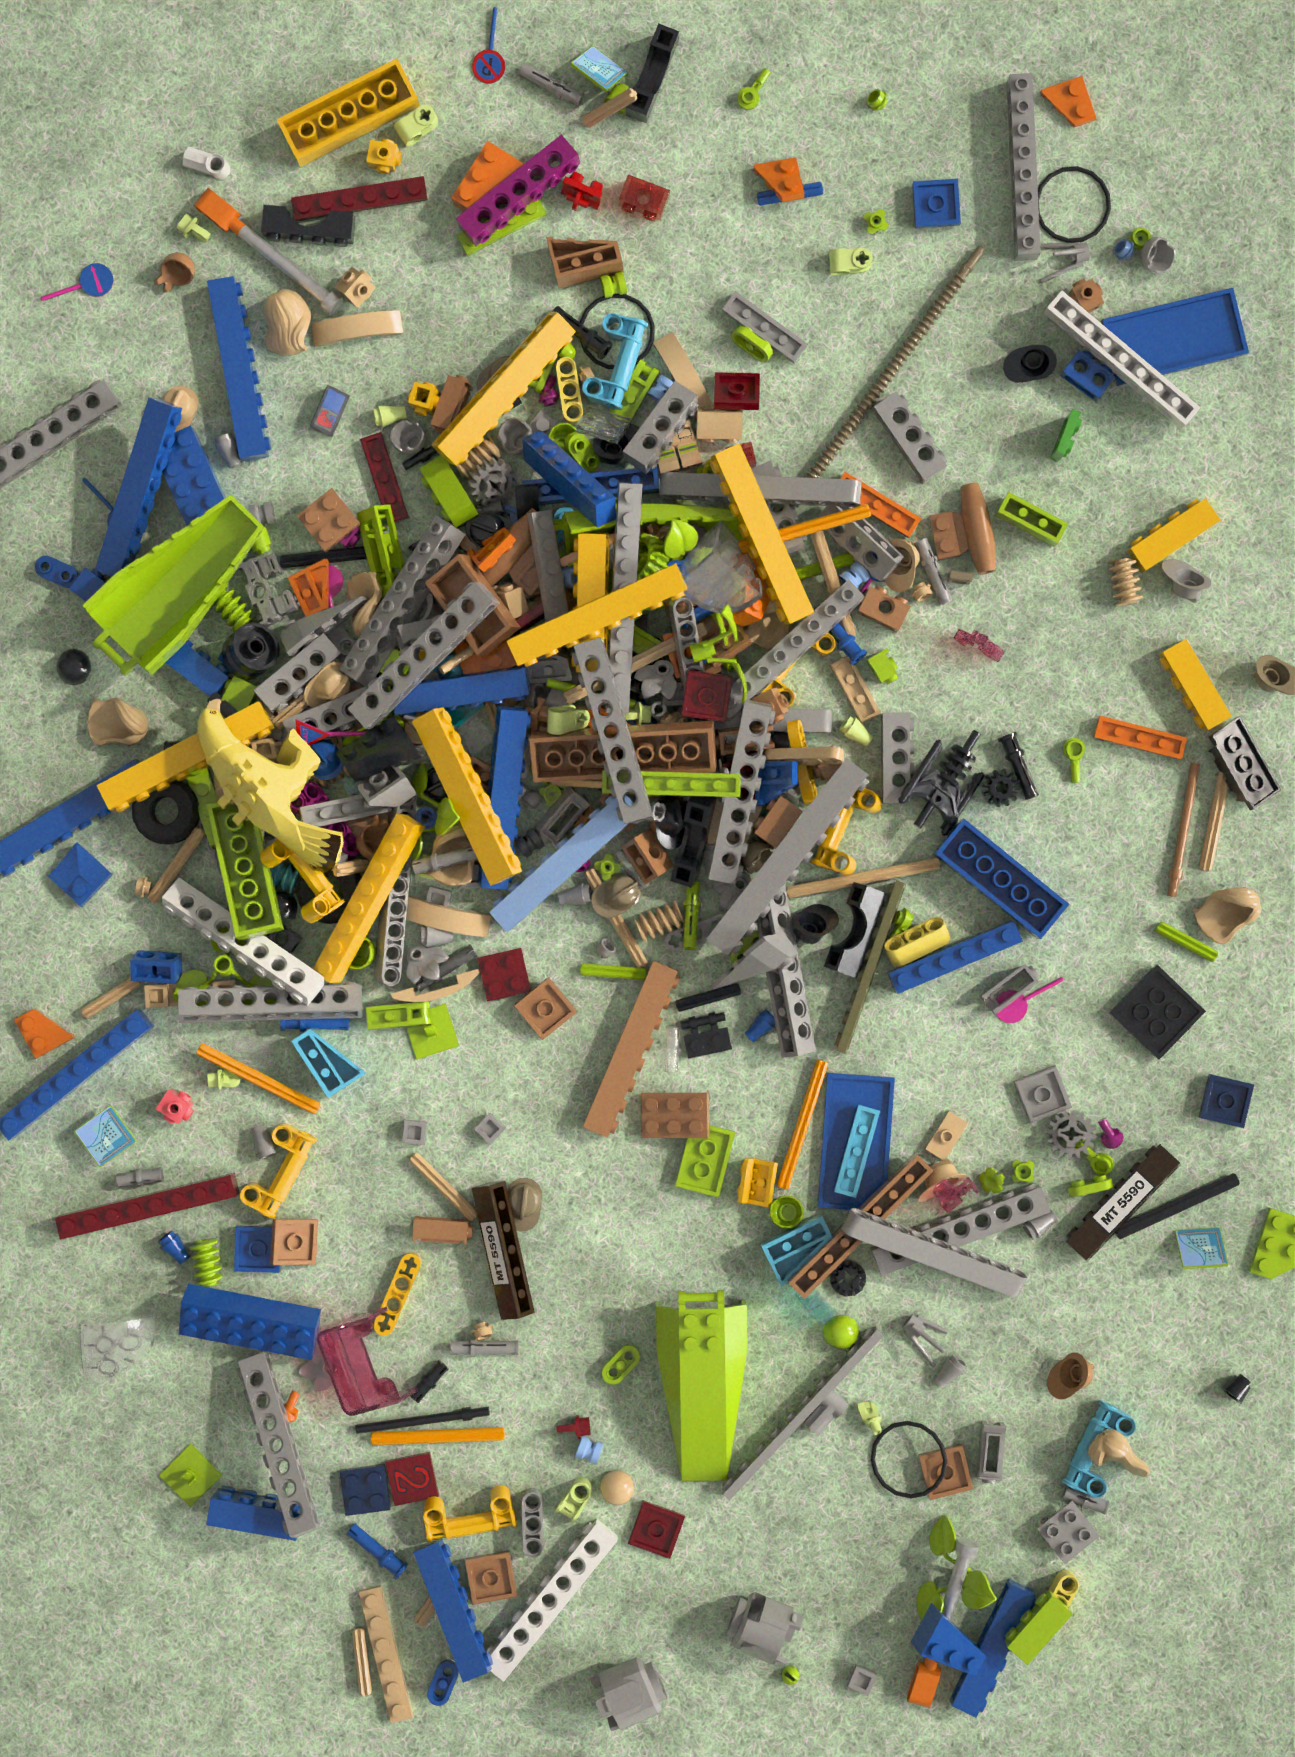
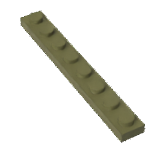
M896 880L895 885L891 884L887 893V897H890L888 905H883L879 918H882L880 927H875L872 939L875 940L873 948L869 947L864 960L868 961L865 970H860L857 981L860 982L858 991L853 990L850 998V1003L853 1004L850 1012L846 1011L842 1021L845 1028L843 1033H838L835 1045L838 1046L836 1051L844 1054L848 1052L885 942L887 941L906 884Z

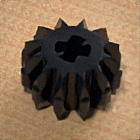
M1006 769L1001 770L1000 776L997 770H993L994 778L986 775L985 779L990 783H982L981 785L989 790L983 792L982 795H991L987 801L989 804L996 799V807H1000L1002 801L1005 806H1009L1008 798L1012 801L1017 800L1016 796L1012 793H1020V789L1014 788L1013 785L1020 782L1019 780L1011 781L1014 777L1013 772L1006 777ZM998 782H1000L1001 785L1005 784L1006 789L1003 790L1005 792L1004 794H1002L1001 791H996V787L999 786L997 784Z

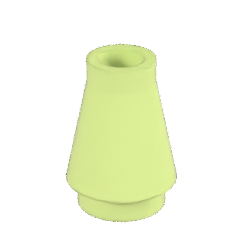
M378 406V408H374L373 418L375 426L383 428L407 419L405 406Z
M848 716L839 728L843 736L861 743L865 747L873 739V735L867 731L856 717Z

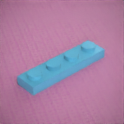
M857 1105L834 1192L856 1198L880 1110Z

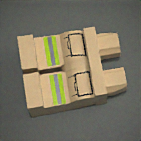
M679 409L671 413L676 414L679 413L681 410ZM689 419L685 421L686 425L680 434L676 433L673 437L672 445L668 451H663L660 455L658 463L660 476L664 472L680 471L675 452L676 448L682 470L702 465L703 462ZM661 426L657 430L665 431L667 427Z

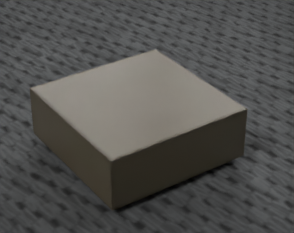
M952 570L948 573V581L952 583L969 585L973 580V573Z

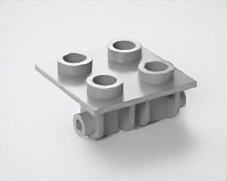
M1070 1501L1052 1517H1044L1040 1521L1042 1525L1037 1528L1064 1564L1068 1563L1100 1537L1073 1501Z

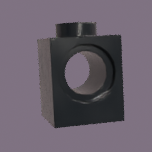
M284 924V930L265 934L269 940L290 954L293 953L303 939ZM280 932L286 933L288 937L284 945L277 941V935Z

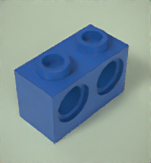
M1080 350L1077 351L1060 375L1095 402L1101 397L1115 377L1108 366L1098 364L1089 352H1082ZM1074 364H1083L1085 372H1077ZM1093 376L1101 377L1103 385H1095Z
M138 950L130 959L131 981L176 984L182 975V953Z

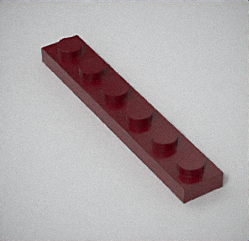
M424 176L291 197L295 222L327 217L331 210L358 212L428 200Z

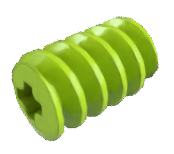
M227 583L212 606L216 605L215 612H222L221 619H228L226 624L229 627L234 625L232 631L235 632L241 626L252 623L256 617H249L252 613L251 609L244 611L246 603L238 604L240 596L232 598L235 592L234 589L226 591L229 585Z
M208 1238L193 1241L196 1245L189 1249L196 1251L197 1254L191 1256V1259L198 1260V1263L192 1265V1268L199 1269V1272L195 1273L193 1277L200 1278V1281L194 1285L207 1287L221 1284L222 1282L217 1281L223 1275L216 1273L221 1269V1265L214 1264L220 1260V1256L213 1255L219 1251V1248L212 1246L218 1242V1239Z

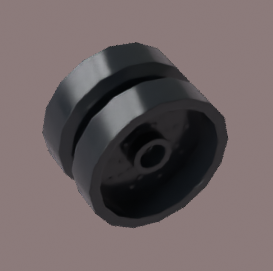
M247 623L226 639L222 646L221 655L223 663L229 672L238 678L248 680L257 678L275 664L279 657L280 647L278 639L266 626L258 623Z

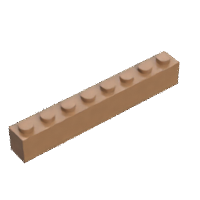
M653 960L583 1124V1128L607 1138L609 1133L614 1134L619 1123L615 1120L618 1112L623 1113L628 1102L624 1100L627 1091L632 1092L636 1080L633 1079L636 1071H641L645 1059H642V1055L645 1050H650L654 1041L651 1038L653 1029L658 1031L663 1019L659 1017L662 1008L667 1010L671 1001V997L668 996L670 989H676L680 980V976H677L678 970Z
M914 1153L858 1209L886 1219L933 1170L918 1154ZM843 1224L832 1234V1238L787 1280L804 1299L863 1242L845 1234L841 1229Z

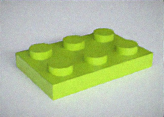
M709 1125V1138H687L675 1186L719 1197L735 1131Z

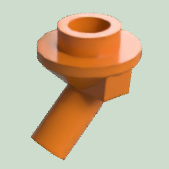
M293 1390L287 1402L284 1403L289 1422L297 1419L299 1411L294 1406L300 1393Z

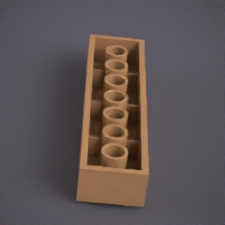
M714 721L628 726L640 771L713 773L716 771L717 758ZM615 726L606 729V736L608 738L616 736L617 729ZM583 728L562 735L550 734L547 731H533L529 738L533 782L602 779V770H605L603 763L607 761L605 754H600L597 741L600 740L598 731L594 732L593 728ZM616 748L612 752V757L615 761L621 760L623 757V750L621 748Z

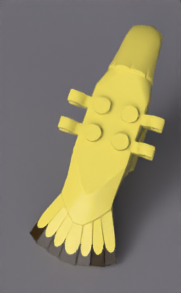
M221 699L209 701L199 716L197 736L206 762L212 767L216 779L224 792V795L217 801L218 805L224 810L229 803H235L238 806L239 812L232 818V821L238 827L244 820H250L253 825L273 835L302 861L317 871L324 873L333 869L338 863L344 843L342 833L298 821L290 809V802L298 798L306 782L313 777V771L318 769L320 758L297 732L292 729L279 750L277 760L280 764L270 761L242 744L231 733L220 713Z

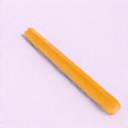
M868 504L784 527L778 529L784 542L871 516ZM747 538L738 541L740 552H748V546L750 545Z
M204 1043L199 1046L196 1052L199 1057L311 1114H316L320 1107L318 1101Z
M816 1060L777 1182V1186L782 1189H788L827 1070L828 1063L822 1060Z
M503 1427L373 1432L371 1434V1444L396 1445L501 1441L505 1438V1430Z

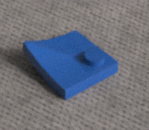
M76 842L48 877L80 907H83L113 874Z

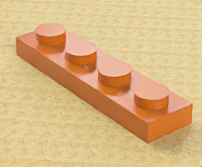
M844 472L840 478L858 480L847 472ZM862 482L860 506L868 504L871 516L905 537L910 538L921 518Z
M1098 716L1093 736L1096 739L1182 760L1187 737L1104 716Z

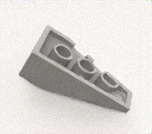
M360 596L299 620L288 622L283 627L285 630L280 634L287 654L289 656H296L321 634L324 633L326 636L367 603L370 600L369 597Z
M394 765L381 769L382 773L360 780L358 785L359 792L370 806L399 807L416 795L406 776L399 767H394Z
M784 932L764 936L743 953L745 957L735 961L732 964L734 968L725 971L711 985V988H721L779 968L784 970L794 963L793 959L799 953Z

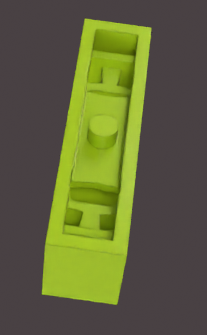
M390 505L372 506L356 513L361 524L359 526L370 573H376V578L382 588L381 600H383L395 581L394 577L398 576V572L392 573V568L399 569L400 573L405 565ZM384 520H387L390 533L383 534V532L387 531V527L382 526L381 523Z

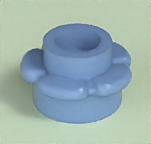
M1122 239L1116 244L1113 253L1119 261L1128 260L1134 254V243Z

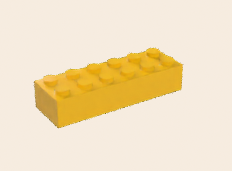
M398 58L276 120L299 166L302 167L418 108L420 104Z
M581 532L578 534V537L574 538V552H578V560L574 561V575H578V582L573 585V598H577V605L573 609L608 594L610 532ZM608 626L599 629V635L590 639L587 636L578 639L579 642L584 643L601 638L607 651ZM572 657V667H576V672L581 673L580 666L575 665ZM592 659L587 663V669L590 672L598 668L596 659Z

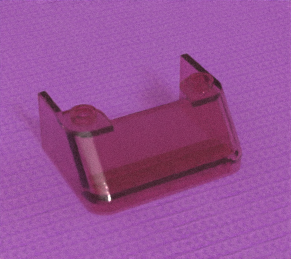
M387 1307L349 1318L322 1330L317 1336V1343L339 1403L344 1413L349 1416L398 1404L417 1392L416 1387L398 1392L395 1383L390 1378L383 1377L377 1379L362 1337H366L372 1332V1320L388 1311Z

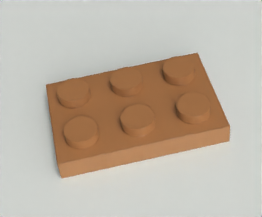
M641 1093L642 1138H709V1093Z

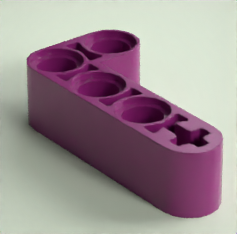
M308 782L303 790H301L298 798L290 802V809L293 815L296 816L299 814V807L330 800L317 783ZM344 821L320 826V828L342 833L344 842L342 853L348 854L347 861H351L360 854L356 847V838Z

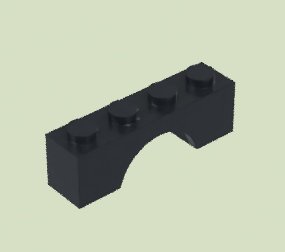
M658 23L650 43L643 70L636 85L633 87V90L637 92V100L625 107L626 116L647 124L678 45L679 31Z
M263 204L261 232L270 241H280L281 238L289 239L292 243H303V240L312 241V244L325 245V242H331L338 247H347L348 244L354 243L356 217L353 212L331 210L323 222L314 226H303L296 223L290 217L286 206Z
M691 796L688 800L684 816V837L674 861L671 882L692 888L699 878L716 797Z
M853 882L846 902L853 913L852 930L843 942L831 945L824 967L857 978L887 893Z

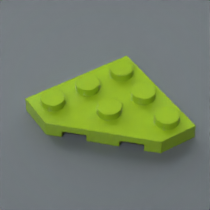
M1269 1207L1249 1272L1273 1279L1295 1268V1215Z

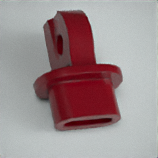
M576 1415L574 1424L556 1426L557 1433L575 1431L578 1439H581V1436L591 1435L589 1417L579 1418V1415Z

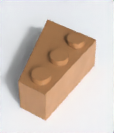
M546 237L558 289L600 279V276L603 275L612 276L616 272L621 271L624 273L617 241L593 239L578 241L574 238L561 240Z

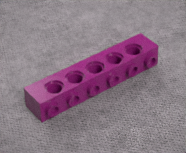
M561 134L456 218L459 228L475 247L480 243H485L497 229L504 228L512 217L523 213L526 206L532 201H538L547 189L558 185L561 178L567 173H573L580 164L578 153ZM553 162H559V163H560V164H559L558 166H556V167H551V166H550V164L553 163ZM535 176H542L539 181L532 180ZM517 190H525L521 195L515 194ZM500 204H507L504 209L497 208ZM482 218H490L488 222L480 223Z

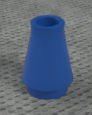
M421 807L415 813V820L425 825L424 829H430L436 823L437 814L430 807ZM421 817H426L428 822L423 823Z
M766 1009L763 1012H759L745 1032V1035L752 1042H755L758 1038L776 1028L774 1016Z
M173 1230L169 1231L158 1241L161 1245L160 1248L180 1265L189 1259L190 1255L178 1233L175 1234Z

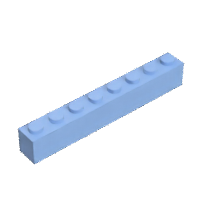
M611 795L605 801L606 807L602 810L597 808L588 816L591 820L586 825L581 823L572 831L575 834L569 840L565 837L556 845L558 850L553 855L549 852L540 860L542 863L540 867L536 869L533 866L524 874L526 879L521 884L517 881L508 889L510 894L507 897L500 896L492 904L494 908L489 913L506 932L513 929L628 825L618 818L616 808L619 807L617 798L613 799ZM626 795V804L633 805L634 803Z

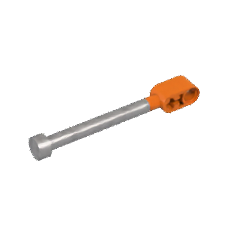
M207 188L193 206L201 213H204V216L227 233L229 229L322 303L320 308L329 316L335 313L342 304L343 297L334 290L328 292L238 219L241 216L240 213L211 189Z
M961 1537L957 1540L955 1552L958 1555L943 1600L942 1613L950 1621L956 1608L970 1560L977 1557L980 1547L977 1542L968 1538ZM926 1657L924 1662H917L908 1690L907 1702L927 1708L931 1707L941 1674V1667L937 1666L938 1662Z

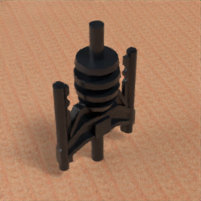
M976 730L972 731L963 747L957 744L951 747V750L955 752L954 754L946 752L944 757L949 763L941 761L939 764L944 772L937 769L928 772L932 766V761L937 759V753H940L943 749L941 747L942 741L936 740L910 782L906 784L901 792V796L898 799V803L901 805L905 802L909 803L912 796H920L927 801L914 822L916 827L922 828L934 808L939 810L944 820L940 827L942 829V836H947L956 825L962 811L985 777L983 772L974 773L972 782L967 784V790H964L961 794V787L958 786L959 783L956 781V778L964 780L966 775L962 770L970 772L972 766L968 761L975 763L976 757L970 751L981 735Z

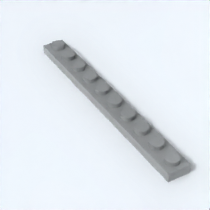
M618 482L612 592L637 581L642 501L641 483ZM629 617L620 620L621 624L619 626L609 629L608 658L624 713H629L634 619L630 620ZM606 703L605 712L610 713L611 707Z
M876 1326L873 1329L868 1328L861 1336L863 1340L857 1346L854 1344L845 1353L847 1357L842 1362L837 1361L831 1367L830 1371L832 1373L826 1379L822 1377L816 1383V1390L811 1395L808 1393L799 1402L801 1406L796 1411L791 1410L784 1418L786 1422L780 1428L777 1426L769 1434L770 1439L765 1444L760 1443L753 1451L755 1455L749 1461L746 1459L738 1467L739 1472L734 1477L729 1476L722 1485L724 1487L722 1492L729 1501L884 1336L880 1329Z

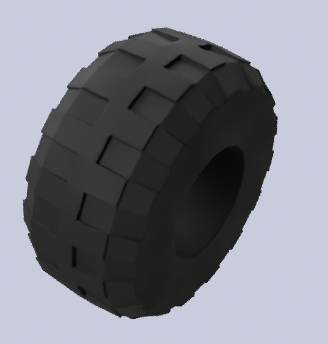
M177 779L170 782V786L167 789L159 792L155 790L149 793V798L141 802L136 800L132 803V819L137 830L152 842L164 845L179 843L186 840L194 828L198 826L200 820L198 798L188 784ZM170 797L177 804L178 815L172 823L164 825L157 820L155 807L161 799Z
M332 869L323 873L326 877L332 876L341 882L343 894L340 899H343L345 902L317 922L325 924L338 923L362 878L360 873L336 877ZM300 875L297 880L296 897L302 909L306 903L315 897V894Z

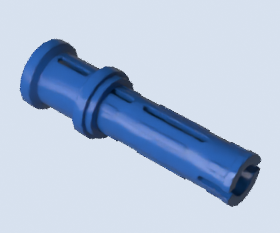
M840 623L836 624L829 631V634L838 643V650L845 653L850 659L849 663L851 665H855L866 656V650H862L854 641L855 637L851 634L848 635Z
M350 1019L280 1020L281 1031H285V1029H299L300 1032H304L306 1029L349 1031Z
M356 1523L346 1533L347 1536L351 1537L376 1558L381 1568L385 1567L392 1573L395 1580L409 1565L395 1556L392 1549L386 1550Z

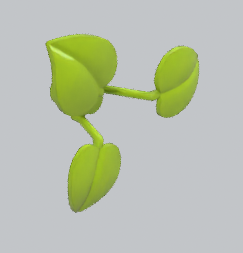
M672 519L671 526L663 546L664 553L670 558L666 565L674 560L692 561L684 555L685 552L692 550L696 546L698 534L691 525L677 519ZM719 554L711 560L707 569L708 577L705 580V583L710 588L723 587L731 580L734 558L728 554ZM663 605V606H661V607H659V608H656V609H654V610L665 608V606Z
M726 604L721 614L718 608H716L711 615L720 627L719 635L709 641L705 640L691 644L690 649L694 663L707 659L708 663L718 662L733 665L742 682V704L746 701L747 685L739 663L735 659L712 658V655L716 654L713 643L724 639L725 646H728L727 636L732 633L735 642L738 641L733 613L729 604ZM721 614L726 618V620L729 623L728 631H726L724 627V622Z
M421 761L411 779V786L417 792V799L420 796L421 799L438 807L435 827L424 829L411 852V867H413L412 861L417 860L421 854L423 833L435 831L437 835L441 836L460 819L449 798H444L441 803H438L425 796L424 791L427 787L428 776L424 761Z
M221 928L218 930V932L220 933H226L229 931L228 928ZM211 939L213 949L218 953H224L218 947V943ZM240 940L236 944L239 946H243L247 944V942L245 940ZM230 952L215 959V970L212 971L209 980L206 974L200 970L194 969L184 973L177 983L172 998L178 1002V990H184L186 987L207 989V987L211 986L210 984L214 981L217 974L223 977L232 974L246 985V988H252L255 985L275 986L267 977L262 978L257 974L251 978L250 983L247 982L234 970V964L229 958ZM246 999L243 1002L245 1005H251L254 1001ZM268 999L265 1001V1003L268 1005H272L277 1002L275 999ZM199 1001L196 1005L202 1006L207 1004L208 1002Z
M943 1515L931 1530L929 1545L935 1555L941 1556L943 1554L945 1559L955 1564L956 1560L950 1557L948 1553H952L955 1550L956 1534L948 1516ZM968 1567L961 1589L963 1590L962 1601L964 1605L969 1609L976 1610L996 1601L997 1598L992 1592L985 1574L979 1570L971 1571V1568ZM933 1581L926 1582L921 1586L916 1600L917 1612L921 1620L931 1603L939 1611H943L944 1602L940 1594L946 1592L947 1587L937 1590V1586Z

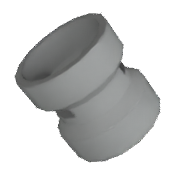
M271 501L264 502L260 508L256 504L249 505V512L261 524L262 522L268 525L276 524Z

